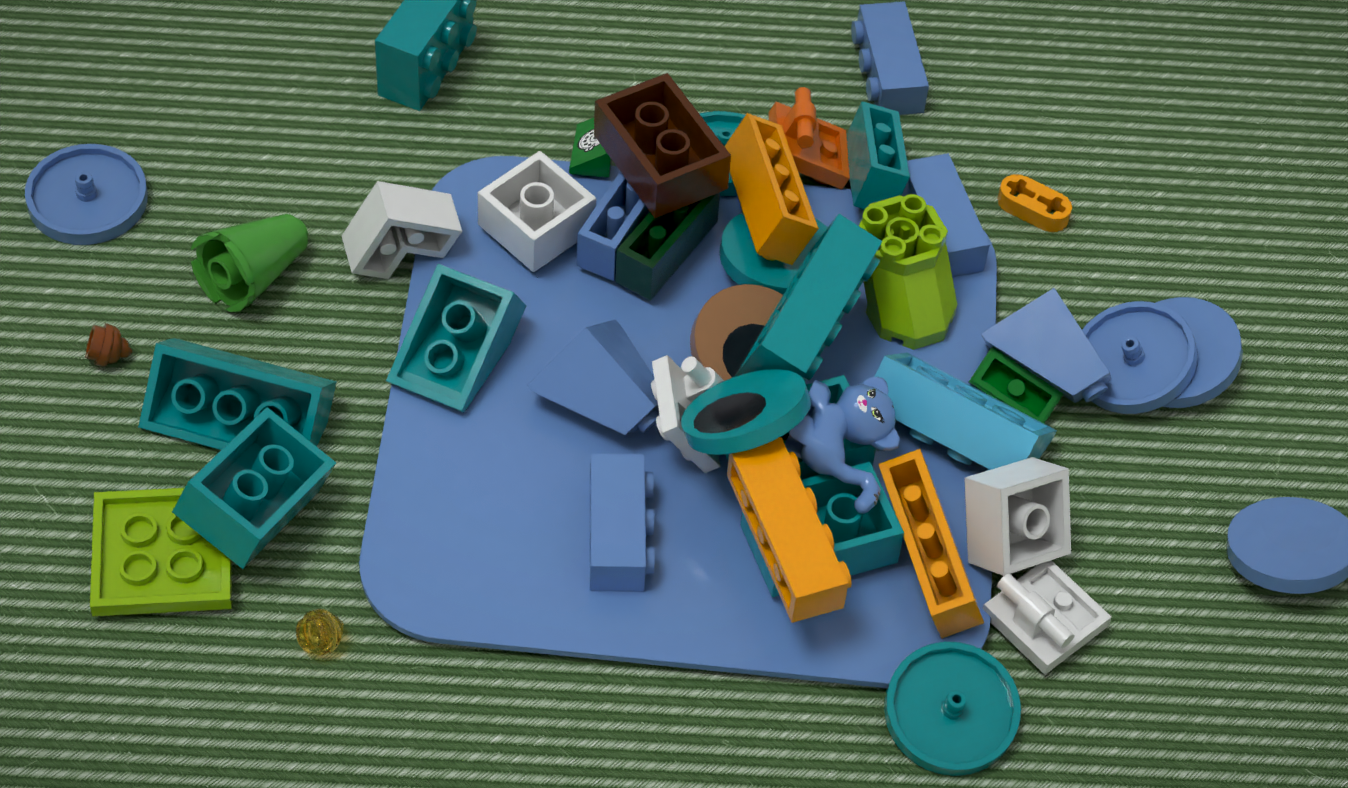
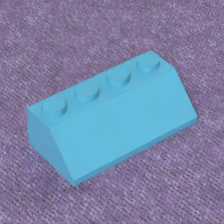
M909 353L885 355L874 376L883 378L887 382L888 396L893 402L895 419L911 428L909 434L912 437L930 445L935 440L949 448L947 454L953 459L968 465L974 461L986 467V471L1031 457L1039 459L1057 432L1054 428Z

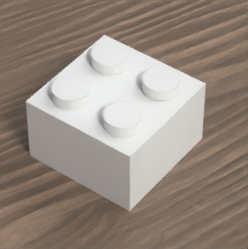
M538 151L478 191V225L534 273L577 243V233L595 209L596 197L544 153Z
M1031 457L965 477L968 563L1005 576L1008 573L1011 574L1071 554L1069 468Z

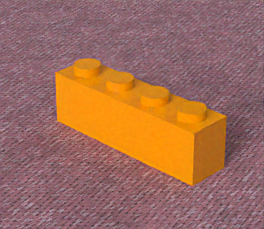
M747 113L724 146L731 154L730 174L756 253L770 261L778 260L793 265L819 228L782 125Z
M779 437L757 448L729 454L727 477L788 616L793 623L843 609L847 589L851 588L852 581L846 563L844 561L839 562L835 555L834 539L829 526L821 524L818 518L817 502L810 487L805 488L801 481L800 464L796 454L793 451L788 452L782 437Z
M921 449L879 463L878 465L896 517L904 531L903 537L928 609L941 639L984 624Z

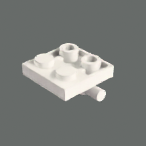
M668 355L652 361L654 380L651 382V389L658 402L659 416L656 417V424L659 433L664 440H670L679 448L687 461H693L704 473L719 468V455L705 454L691 448L682 429L681 418L685 409L694 399L724 380L712 368L704 367L692 356L687 357L682 362L681 368Z
M1052 560L1036 565L1017 580L1010 573L1006 574L997 584L1001 592L983 606V610L991 617L990 623L1044 675L1106 629L1112 618Z

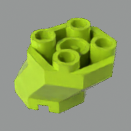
M915 194L898 195L869 204L863 212L859 227L880 239L882 243L874 255L880 259V262L867 281H863L867 298L866 315L880 338L890 342L892 337L903 340L902 346L914 350L944 341L958 305L946 246L947 228L934 207L927 205L921 196Z

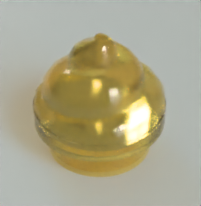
M315 609L309 611L297 623L296 637L298 643L309 654L315 653L321 656L329 654L340 645L344 624L336 615L328 610Z

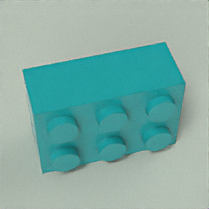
M404 0L375 39L378 96L421 111L428 99H433L437 95L441 81L446 73H451L455 69L459 55L465 46L470 47L477 32V26L473 24V13L477 0Z
M266 407L188 481L172 513L244 569L320 491L336 462Z
M870 461L851 466L852 468L872 473L881 489L877 504L866 514H860L854 508L855 500L863 492L860 486L846 484L833 476L822 474L801 480L805 488L810 487L817 502L818 518L821 524L829 526L834 539L835 555L839 562L844 561L850 575L898 563L904 531ZM742 511L740 526L771 596H779Z

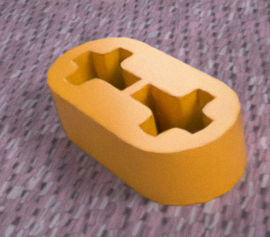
M1019 174L1007 176L1001 182L997 198L1001 209L1044 231L1058 232L1067 227L1072 211V203L1068 197L1029 177Z

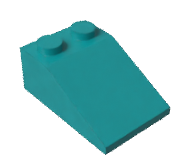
M437 264L386 382L464 413L510 345L527 305L512 291Z

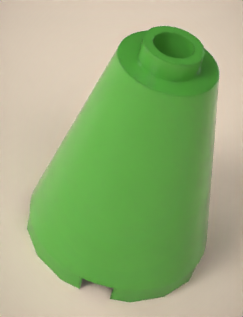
M282 214L209 231L198 236L191 246V250L196 248L197 258L191 261L198 284L214 303L222 300L230 306L225 310L229 312L242 311L250 306L307 248V228L300 219L293 215Z

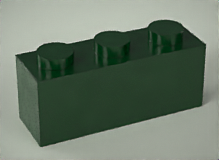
M720 192L658 218H654L651 212H649L617 249L615 282L651 301L718 222Z

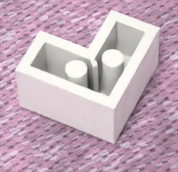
M377 181L342 234V240L352 274L389 279L406 253L444 258L462 233V229L451 194Z

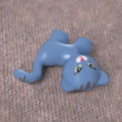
M870 377L862 381L861 384L847 387L835 404L829 403L831 392L828 386L815 380L809 391L811 398L810 409L804 419L790 430L785 446L789 452L793 451L796 456L801 458L816 473L833 476L846 484L860 486L863 492L855 500L854 508L858 513L866 514L877 504L881 489L872 473L855 469L845 464L843 440L847 439L852 443L871 445L877 451H889L899 447L900 438L894 428L896 422L893 402L888 396L887 382L880 377Z

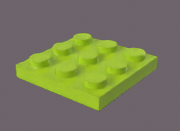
M184 488L94 492L90 610L92 617L232 609V560L172 513Z

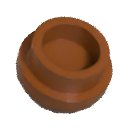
M106 323L103 327L93 325L86 347L85 358L95 360V365L106 367L108 363L114 364L120 358L131 355L132 349L129 347L128 341L121 336L116 326Z

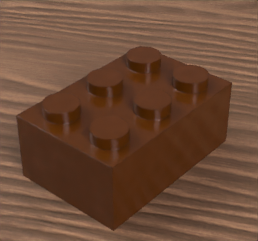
M668 73L595 101L594 136L654 218L728 189L731 154Z

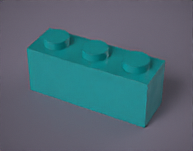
M861 101L847 133V148L853 206L859 207L864 211L871 203L902 195L910 174L899 111Z

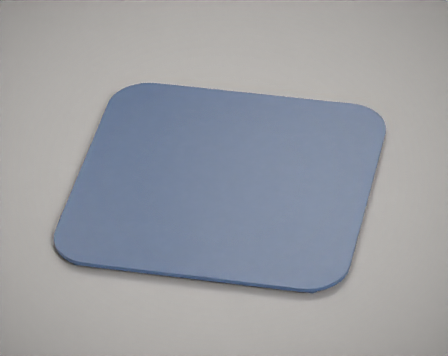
M492 156L473 160L447 173L433 187L432 191L451 194L462 233L444 258L415 254L397 354L437 264L512 291L527 306L510 345L464 413L391 384L359 560L360 579L365 596L375 612L386 623L401 633L415 639L439 644L888 688L890 680L900 663L912 652L926 645L938 642H961L983 649L991 617L983 610V606L991 599L992 571L968 563L965 477L985 472L987 470L986 467L974 461L968 465L953 459L947 454L948 447L935 440L932 445L919 441L909 434L910 427L897 420L894 428L900 438L899 447L889 451L876 450L873 462V469L892 506L878 464L921 449L984 624L941 639L928 609L904 537L898 563L851 575L852 585L851 588L847 589L843 609L792 623L780 595L776 597L771 596L740 526L742 509L727 477L728 460L725 454L719 455V468L704 473L693 461H687L680 449L670 440L666 441L663 439L657 424L645 433H642L639 429L624 435L532 392L527 386L586 327L615 319L622 326L653 376L652 361L666 355L681 368L682 362L687 357L692 356L690 335L693 323L700 310L716 293L728 287L739 285L726 273L719 256L721 238L726 225L735 216L743 212L738 196L720 195L718 222L650 301L616 283L615 280L612 281L577 266V243L533 273L478 225V191L528 159V157ZM552 160L596 197V206L620 172L617 166H611L610 177L607 178L575 175L569 173V161ZM803 185L814 217L828 227L835 217L841 214L859 226L864 211L859 207L853 206L851 189L841 190L833 187ZM984 231L990 246L984 271L952 277L958 305L944 341L913 350L902 346L903 340L892 337L890 342L880 338L866 315L867 298L863 282L858 289L861 292L860 297L848 314L845 313L839 322L842 324L841 330L829 347H825L820 355L823 358L822 363L810 380H806L805 383L810 384L814 383L815 380L822 381L845 375L850 386L858 385L862 381L875 376L885 355L909 353L971 385L968 383L990 350L981 333L996 324L997 262L995 250L986 232ZM591 453L645 454V472H653V499L645 498V509H654L653 536H646V546L654 547L655 563L654 574H645L644 592L590 591Z

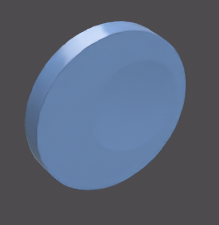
M79 144L58 150L37 164L27 179L25 199L32 222L43 234L67 244L92 245L112 240L130 230L139 221L146 209L148 191L143 170L130 155L107 145Z
M1177 297L1156 302L1171 308L1184 318L1193 333L1198 354L1196 370L1188 386L1179 396L1162 407H1191L1217 397L1231 385L1242 364V342L1236 323L1222 308L1202 299Z
M1146 301L1119 304L1096 315L1082 329L1111 375V381L1106 384L1108 390L1092 400L1094 404L1105 410L1121 414H1138L1158 409L1179 396L1193 378L1198 359L1193 333L1184 318L1169 307Z
M1277 497L1261 500L1245 507L1232 519L1227 534V555L1232 566L1239 574L1263 588L1290 594L1324 591L1339 585L1348 578V518L1338 510L1310 499Z

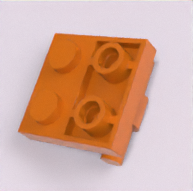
M800 87L795 91V104L792 108L776 101L768 113L769 121L782 125L798 172L813 178L820 184H829L842 190L850 179L846 130L816 118V107L811 102V91L806 87Z

